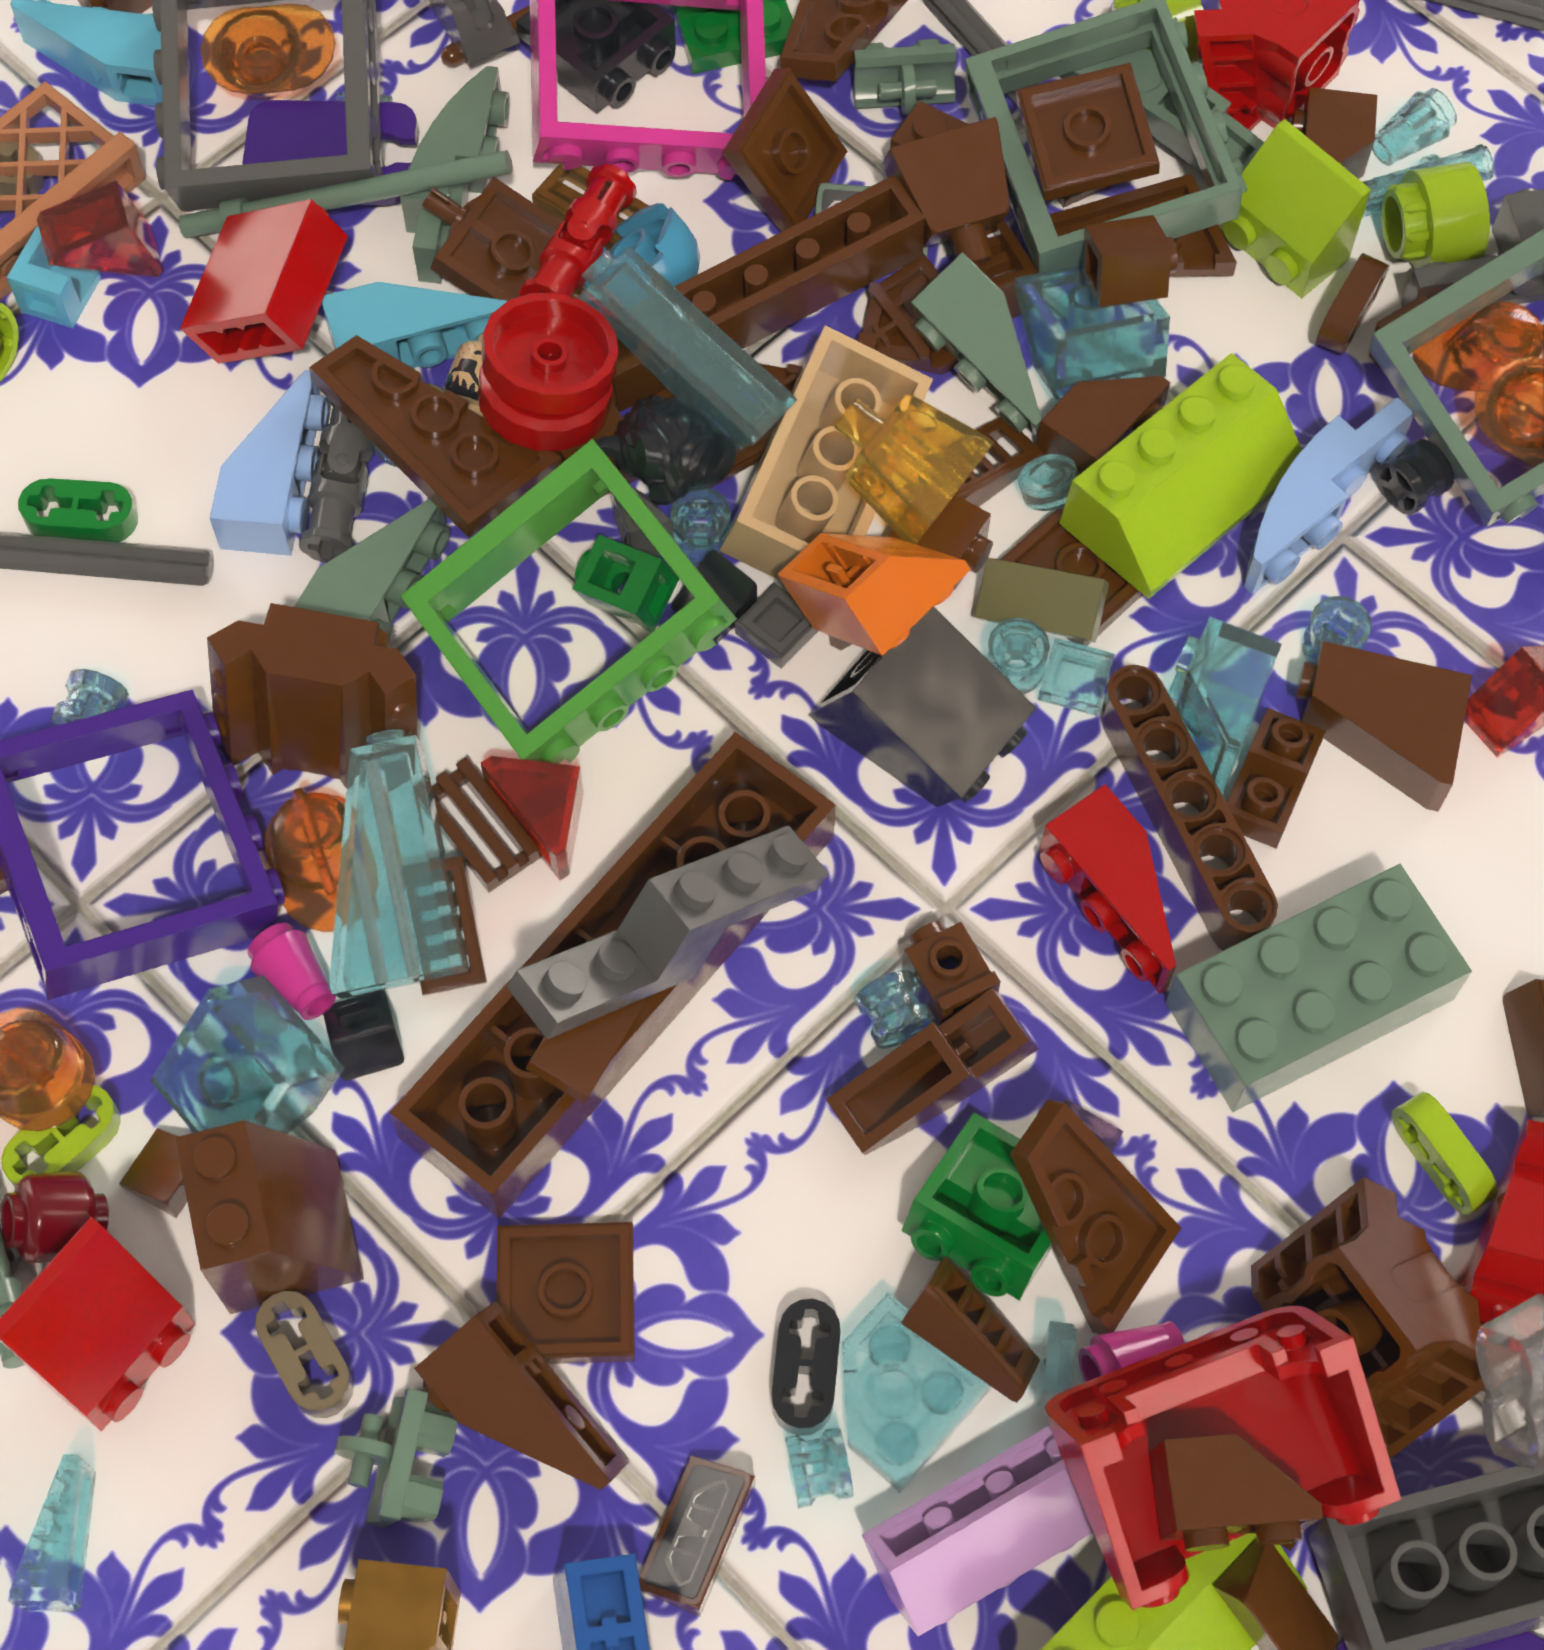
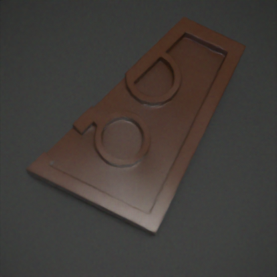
M800 0L780 56V67H789L796 78H804L809 81H837L854 62V50H864L908 0Z
M1191 173L1050 214V217L1059 237L1083 229L1088 224L1102 223L1201 190ZM1218 225L1174 238L1177 248L1178 265L1176 272L1170 273V277L1234 275L1237 262ZM1083 268L1054 278H1081Z
M1048 1099L1010 1155L1092 1333L1099 1335L1115 1331L1181 1230V1227L1066 1103Z

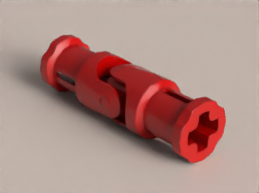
M610 164L594 166L586 178V191L582 197L576 198L570 204L565 213V220L557 227L539 257L540 268L534 278L525 280L519 291V297L530 293H560L571 297L575 288H579L586 283L603 253V247L611 240L617 229L616 218L622 208L629 207L637 195L635 183L624 170ZM607 182H610L611 185L608 191L606 192L605 184Z

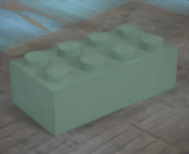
M1401 863L1176 974L1165 1003L1232 1112H1235L1453 1001L1472 973V970Z

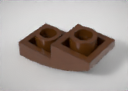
M1267 708L1226 802L1244 836L1277 849L1326 733L1325 730Z
M648 997L550 1039L544 1037L525 1069L585 1104Z

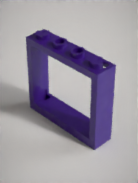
M193 689L0 740V868L47 1000L247 941L276 924L278 905L285 903L282 884L274 868L264 869L258 852L263 851V841L259 826L252 814L247 816L242 814L237 799L242 798L237 771L232 762L222 764L216 747L221 746V737L216 719L211 710L201 711ZM184 735L246 894L65 946L7 783Z

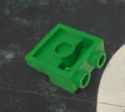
M763 0L765 58L781 55L793 18L786 0ZM669 5L692 74L742 64L739 10Z
M974 1112L913 1200L901 1231L911 1237L914 1249L924 1258L931 1261H941L945 1257L970 1271L972 1282L985 1294L1000 1297L1007 1293L1020 1301L1047 1258L1052 1244L1010 1155L1020 1138Z

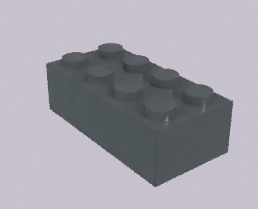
M1544 1459L1402 1496V1500L1380 1508L1379 1513L1373 1519L1362 1524L1342 1525L1336 1519L1325 1517L1308 1537L1347 1650H1463L1544 1628Z

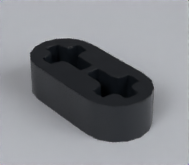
M802 1299L791 1304L782 1314L778 1328L771 1397L772 1414L780 1427L788 1433L798 1436L812 1435L823 1429L830 1420L834 1406L841 1334L840 1321L835 1311L829 1305L816 1299ZM810 1317L818 1319V1330L829 1333L828 1338H817L814 1360L800 1359L801 1338L796 1334H790L791 1329L802 1328L804 1318ZM798 1374L812 1375L811 1396L816 1400H822V1406L810 1407L808 1417L806 1418L794 1416V1406L782 1401L784 1396H795Z

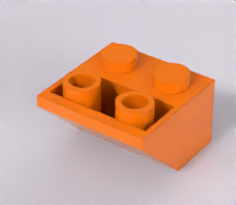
M820 533L777 576L814 630L883 656L888 650L900 645L908 637L910 629L932 607L944 602L952 594L954 586L971 569L965 560L894 537Z

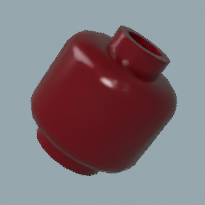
M78 1171L26 1175L17 1182L14 1192L6 1193L2 1200L1 1226L5 1245L8 1248H16L19 1256L27 1263L51 1262L90 1217L101 1224L106 1230L108 1229L109 1209L105 1194L95 1193L90 1180Z

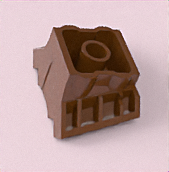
M270 603L264 625L238 620L207 637L213 715L221 737V746L219 747L227 760L235 766L252 755L259 753L272 775L283 769L298 770L340 779L345 788L373 774L384 792L389 795L418 778L416 674L398 649L389 648L391 639L385 631L380 629L379 622Z
M1366 1177L1356 1182L1251 1265L1252 1295L1262 1307V1312L1286 1306H1302L1309 1308L1353 1337L1386 1449L1391 1458L1511 1369L1507 1337L1480 1324L1478 1298L1466 1293L1462 1286L1456 1283L1433 1253L1432 1247L1426 1241L1425 1230L1398 1217L1396 1193Z

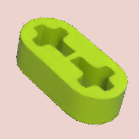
M86 1083L68 1089L15 1134L6 1144L1 1156L2 1170L6 1177L16 1187L17 1182L24 1176L37 1174L31 1169L27 1170L26 1163L23 1161V1158L32 1151L40 1157L45 1155L43 1158L48 1167L42 1173L79 1171L105 1148L118 1133L121 1123L118 1108L107 1091L98 1085ZM83 1106L90 1111L96 1110L97 1117L100 1119V1122L91 1129L83 1123L78 1125L79 1121L75 1113Z
M1422 1091L1392 1110L1393 1124L1402 1141L1455 1210L1463 1215H1469L1497 1197L1498 1188L1492 1172L1435 1097L1430 1093Z

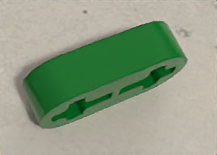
M55 478L39 479L25 487L18 499V510L26 527L31 534L37 536L121 542L135 531L138 524V513L129 492L121 485L111 482ZM49 502H57L59 508H51L47 517H40L38 511L46 510ZM108 506H117L119 512H111L107 521L99 520L98 515L106 514Z

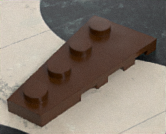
M357 335L309 367L311 382L468 538L490 523L562 464V457L552 451H535L510 443L492 430L484 417L468 409L467 400L448 389L445 393H442L420 380V372Z

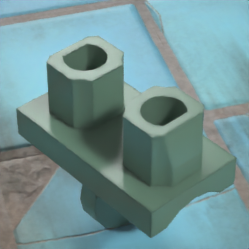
M938 39L918 40L915 45L908 47L888 48L882 42L870 43L864 50H854L855 108L901 106L903 115H909L918 101L926 104L955 102V44H941Z
M407 1388L404 1397L393 1398L383 1442L379 1441L384 1418L369 1413L363 1415L359 1436L342 1435L337 1438L334 1453L343 1458L353 1460L348 1485L368 1488L373 1465H378L365 1524L386 1528L399 1520L405 1522H430L438 1516L444 1490L443 1482L411 1474L415 1451L441 1457L450 1454L458 1422L452 1414L443 1412L435 1406L426 1405L427 1392Z

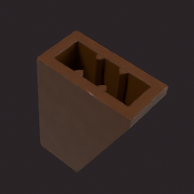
M1323 641L1315 663L1304 661L1300 671L1295 698L1306 700L1301 721L1325 730L1326 733L1323 739L1425 809L1439 812L1453 786L1472 675Z

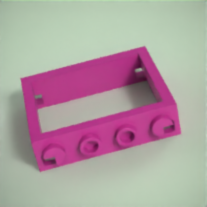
M530 0L533 162L563 164V170L574 169L581 165L601 166L603 164H610L619 167L626 173L636 171L637 169L662 170L664 174L673 177H684L693 173L718 174L726 180H732L734 175H738L722 153L734 133L557 122L555 0ZM610 0L739 10L743 118L745 117L766 83L763 0Z

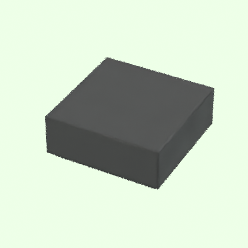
M776 583L735 622V634L780 669L818 632L814 630L792 596Z

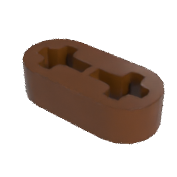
M1364 253L1360 255L1327 312L1318 332L1316 344L1341 355L1346 352L1383 285L1390 267L1389 264Z

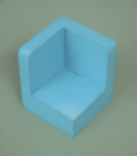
M41 226L35 228L7 276L21 312L72 329L102 278L98 267L59 255L50 229Z

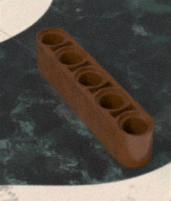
M1128 665L1121 667L1113 673L1108 681L1100 716L1103 729L1212 940L1219 949L1224 951L1272 927L1278 909L1276 896L1161 679L1154 671L1145 666ZM1120 700H1136L1144 708L1131 709L1122 705ZM1152 750L1162 751L1169 755L1172 760L1166 762L1156 761L1149 757L1146 752ZM1181 802L1191 804L1197 808L1200 814L1192 816L1183 814L1173 804ZM1201 857H1218L1227 864L1228 869H1212L1202 861ZM1230 911H1246L1253 915L1257 920V924H1240L1233 919Z

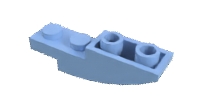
M1396 397L1356 430L1337 415L1297 455L1280 480L1268 503L1258 531L1244 583V588L1251 595L1255 594L1269 581L1275 585L1283 582L1300 563V556L1314 546L1317 550L1326 547L1341 531L1343 522L1340 521V517L1345 503L1365 482L1368 472L1379 463L1382 464L1392 457L1398 458L1404 452L1410 441L1406 434L1415 412L1401 399Z

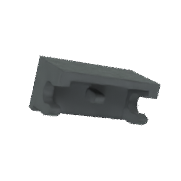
M429 0L433 13L469 65L520 43L517 32L507 20L505 11L498 0Z

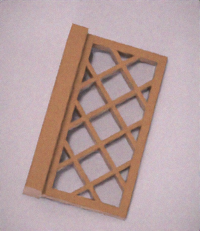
M46 81L0 117V143L19 142L18 161L0 162V175L8 177L17 175L16 195L0 196V211H15V218L0 229V301L12 291L7 276L37 226L50 229L59 252L146 179L137 146L122 132H118L113 136ZM47 105L61 115L60 127L30 128V119ZM94 141L100 146L87 159L69 160L70 142ZM34 143H60L59 160L27 161L28 145ZM27 174L58 176V183L46 193L27 195Z

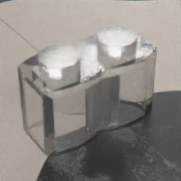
M1542 1294L1533 1296L1482 1325L1476 1339L1478 1368L1484 1385L1488 1390L1483 1401L1482 1415L1489 1445L1495 1455L1533 1471L1544 1464V1295Z

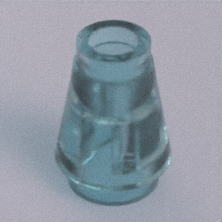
M1431 87L1425 92H1414L1378 133L1375 134L1372 148L1374 155L1381 163L1390 166L1396 161H1400L1448 138L1450 129L1457 124V114L1454 106L1448 97L1437 88Z

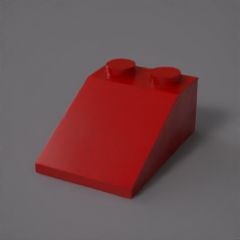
M90 1217L0 1317V1342L45 1386L102 1432L111 1421L117 1423L123 1420L136 1407L143 1395L141 1386L159 1365L165 1368L182 1354L191 1338L188 1332L195 1323L184 1307L101 1224Z

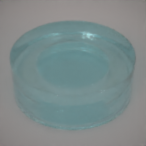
M1050 454L1032 460L1021 470L1018 476V484L1025 504L1039 511H1050L1065 506L1072 480L1079 476L1075 462L1064 455Z

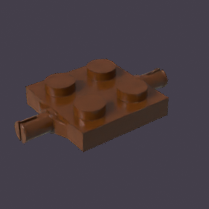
M496 177L490 180L478 197L467 202L463 207L437 190L436 187L432 188L421 206L422 209L427 210L451 226L448 231L447 241L434 257L430 269L469 295L506 301L519 297V291L525 280L535 277L540 268L539 257L557 227L562 223ZM582 287L575 288L571 295L573 298L585 301L595 309L600 303L593 294Z

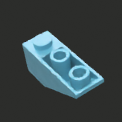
M11 0L10 6L24 43L115 101L151 106L162 102V85L157 81L153 62L154 51L161 49V32L155 26L152 13L139 14L108 10L102 7L90 8L58 4L47 0Z
M374 282L324 295L322 306L334 350L357 335L411 368H428L436 366L444 360L454 358L461 344L467 341H477L478 336L483 334L491 314L507 301Z

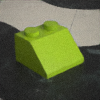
M1284 119L1276 125L1242 172V177L1248 190L1242 193L1239 218L1221 223L1219 228L1235 248L1248 253L1267 270L1274 281L1281 285H1286L1302 299L1349 261L1371 189Z

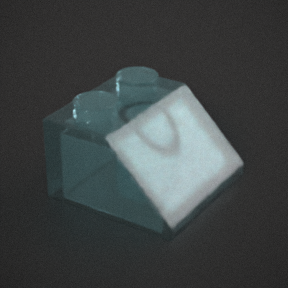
M1083 264L1015 278V290L1034 369L1055 400L1061 399L1080 381L1150 376L1166 377L1170 316L1157 299L1099 308L1082 277Z
M1209 617L1200 639L1188 636L1176 665L1175 671L1177 673L1168 694L1172 701L1177 704L1176 709L1223 796L1261 704L1282 643Z
M264 975L208 989L150 1081L194 1133L246 1120L288 1134L316 1111L344 1070V1067Z

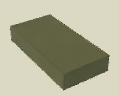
M987 557L974 618L1096 643L1109 582L1105 579Z

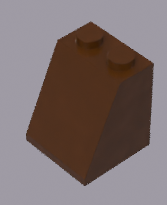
M246 1120L175 1137L200 1270L230 1314L261 1307L262 1303L271 1295L282 1291H296L302 1295H307L364 1280L335 1150Z

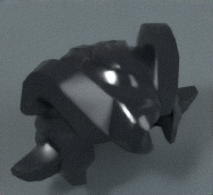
M652 394L648 398H639L632 412L626 413L624 420L618 422L617 430L613 433V436H605L595 440L605 454L615 459L618 469H621L629 477L640 478L648 486L651 501L656 505H669L685 497L689 491L704 490L722 481L732 469L737 453L734 442L723 433L715 432L707 418L701 415L700 412L682 404L673 397L667 399L657 395L653 396Z

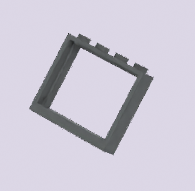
M283 0L152 1L155 26L161 32V49L155 50L153 55L156 78L158 83L162 85V102L155 105V122L160 137L163 138L164 156H159L156 160V174L161 190L168 192L181 211L219 208L220 202L245 197L251 202L383 175L376 0H341L347 155L191 169L187 10Z

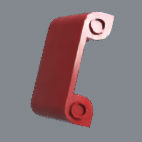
M1286 1306L1262 1312L1067 1389L1050 1399L1044 1407L1054 1439L1118 1593L1132 1610L1139 1607H1159L1176 1599L1180 1593L1179 1589L1187 1583L1190 1576L1185 1559L1205 1552L1185 1551L1184 1539L1161 1541L1149 1452L1165 1439L1237 1434L1321 1503L1323 1516L1336 1519L1342 1525L1365 1523L1373 1519L1379 1513L1380 1508L1402 1500L1353 1337L1309 1308L1302 1306ZM1246 1534L1229 1535V1541H1232Z

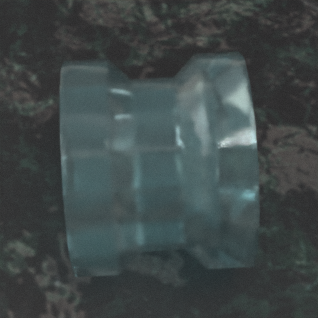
M706 488L704 490L689 491L685 497L672 503L670 520L673 523V537L692 563L700 564L703 558L713 549L723 556L724 553L719 550L731 522L729 503L724 496L713 489ZM702 518L709 519L710 521L707 523H695L693 520Z
M1333 596L1323 599L1318 603L1311 613L1308 626L1301 640L1302 652L1306 660L1310 663H1315L1323 641L1364 650V646L1372 631L1371 618L1367 610L1359 602L1348 597ZM1334 627L1342 629L1345 633L1347 632V636L1343 637L1335 632Z
M1023 618L1008 619L999 623L990 633L986 658L1025 695L1035 690L1043 681L1050 650L1049 639L1043 628L1033 621ZM1011 660H1023L1026 665L1009 664Z
M77 668L70 671L65 683L68 695L64 701L56 704L51 719L57 726L124 708L129 693L120 682L110 676L89 669Z
M900 970L879 977L859 990L854 997V1002L859 1012L869 1016L873 1024L871 1037L875 1046L880 1049L901 1045L930 1023L935 1022V1016L930 1006L921 1003L917 997L918 982L910 970Z
M840 1427L826 1429L820 1438L808 1441L798 1435L784 1438L787 1465L798 1509L812 1506L818 1497L832 1495L839 1501L853 1498L851 1472Z

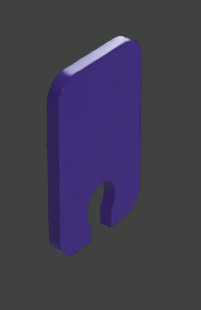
M270 100L256 105L249 115L242 165L347 155L345 101ZM380 102L381 140L394 141L399 145H416L418 124L413 110L402 103ZM395 162L389 166L382 167L383 175L408 170L411 163ZM400 196L357 205H392L401 202Z

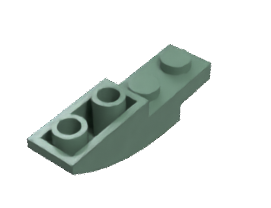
M1146 48L1059 76L1064 79L1131 62L1152 136L1202 174L1152 51ZM1208 86V95L1205 98L1211 111L1218 109L1221 112L1228 135V142L1225 144L1231 160L1238 158L1241 161L1243 172L1264 141L1226 112L1231 102Z
M486 66L447 102L423 137L408 170L500 152V138L496 137L498 126H506L508 123L510 95L509 92L501 91L498 67ZM487 179L438 188L437 190L463 207L468 202V192L482 193ZM431 190L402 195L400 200L406 232L415 233L412 249L418 281L441 284L443 277L430 269L434 257L447 241L448 231L451 226L421 208Z

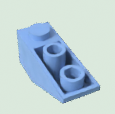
M305 370L221 465L209 517L220 549L292 556L296 533L302 534L306 530L308 521V501L304 497L306 482L312 481L315 464L319 459L318 448L314 446L317 431H323L327 427L329 416L328 398L325 395H320L319 389L311 382L310 370Z

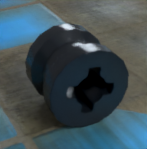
M1418 439L1405 448L1403 457H1392L1378 466L1376 472L1377 482L1387 501L1395 509L1407 515H1412L1425 507L1427 497H1438L1450 490L1454 484V472L1447 457L1435 444L1425 439Z

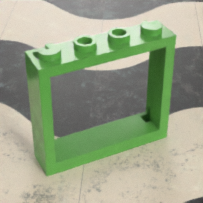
M593 439L400 595L520 759L541 776L546 775L564 759L571 763L579 754V747L599 731H607L618 725L627 716L629 707L648 691H657L670 683L676 676L678 667L696 652L706 651L717 645L713 639L737 620L735 615L615 464ZM611 491L694 596V599L537 727L528 732L449 626L448 622L597 500Z

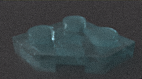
M887 1292L842 1342L847 1446L901 1493L988 1394L992 1387L905 1327L901 1321L908 1309Z

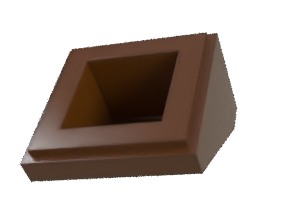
M157 1128L119 1185L177 1218L187 1203L175 1137L179 1136Z

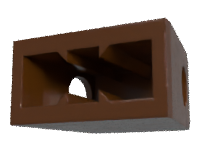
M996 117L891 147L882 161V166L888 178L894 174L925 217L924 246H930L951 239L957 257L963 252L976 266L993 259L994 255L985 229L1000 224L1010 212L999 125Z

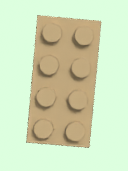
M825 325L803 364L719 551L780 580L777 574L820 533L866 536L933 378Z

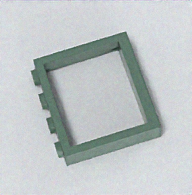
M1145 0L965 58L967 92L978 121L992 117L997 119L1009 203L1031 261L1036 267L1041 281L1083 268L1085 228L1058 237L1005 100L1004 93L1140 49L1151 47L1208 188L1108 221L1154 215L1166 237L1171 236L1174 239L1239 218L1242 193L1248 190L1242 177L1243 165L1238 158L1230 159L1225 144L1228 142V135L1223 116L1218 109L1211 111L1205 98L1208 95V85L1204 70L1200 62L1191 63L1185 49L1188 48L1184 22H1179L1177 17H1172L1166 0Z
M1544 229L1374 332L1370 346V352L1403 402L1415 412L1413 417L1428 440L1435 444L1447 457L1454 472V479L1486 527L1502 518L1506 524H1509L1518 517L1522 519L1539 506L1535 498L1544 493V462L1498 489L1409 353L1544 271Z

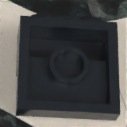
M555 0L558 82L596 113L609 103L615 107L623 105L632 96L637 80L648 71L655 75L661 74L672 63L676 50L675 19L656 4L610 0ZM529 10L516 21L518 37L530 46Z

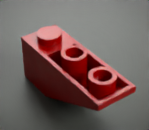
M1104 784L1045 825L1039 850L1041 853L1040 860L1048 875L1059 885L1066 883L1081 900V910L1091 926L1100 933L1107 931L1122 949V959L1129 971L1142 982L1148 980L1156 991L1162 994L1169 987L1176 968V962L1147 833L1108 786Z

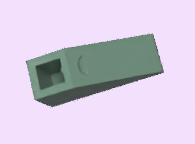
M962 252L911 301L915 318L918 320L913 325V328L934 351L938 352L944 346L959 361L954 366V369L974 391L978 393L985 387L1000 402L995 407V410L1017 433L1020 434L1026 428L1038 439L1042 418L1004 292Z
M428 499L316 570L294 607L379 622L380 629L391 637L392 623L401 608H408L400 595L421 579V574L430 559H439L446 548L450 529L446 525L444 513Z

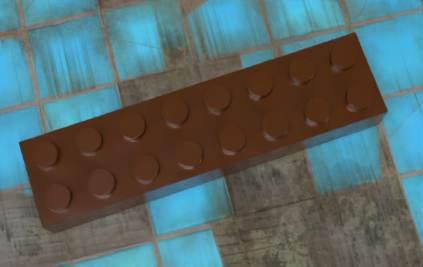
M734 732L521 968L618 930L648 879L789 825L806 844L812 854L817 857L834 837L836 804L737 732ZM770 910L727 927L695 977L648 997L585 1104L525 1069L545 1036L508 990L507 986L511 981L510 979L389 1112L399 1139L500 1219Z

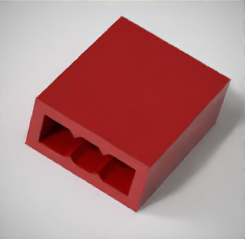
M312 199L227 216L180 329L218 364L303 350L348 235L329 217L326 210L317 205Z

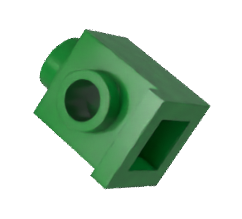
M599 534L592 549L587 550L577 564L575 571L576 582L572 589L587 604L638 624L645 630L654 632L679 581V577L662 559ZM626 581V583H625V585H624V587H623V589H622V591H621V593H620V595H619V593H618V592H619V588H620L621 584Z

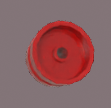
M530 293L508 300L491 314L483 331L482 366L479 371L478 382L479 409L491 429L510 443L535 451H564L589 441L603 428L611 407L612 381L616 374L619 354L616 332L602 313L585 301L560 293Z

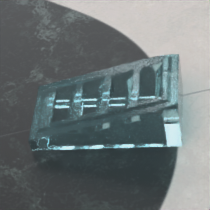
M63 1454L9 1590L7 1602L22 1611L78 1612V1608H81L96 1471L78 1454Z

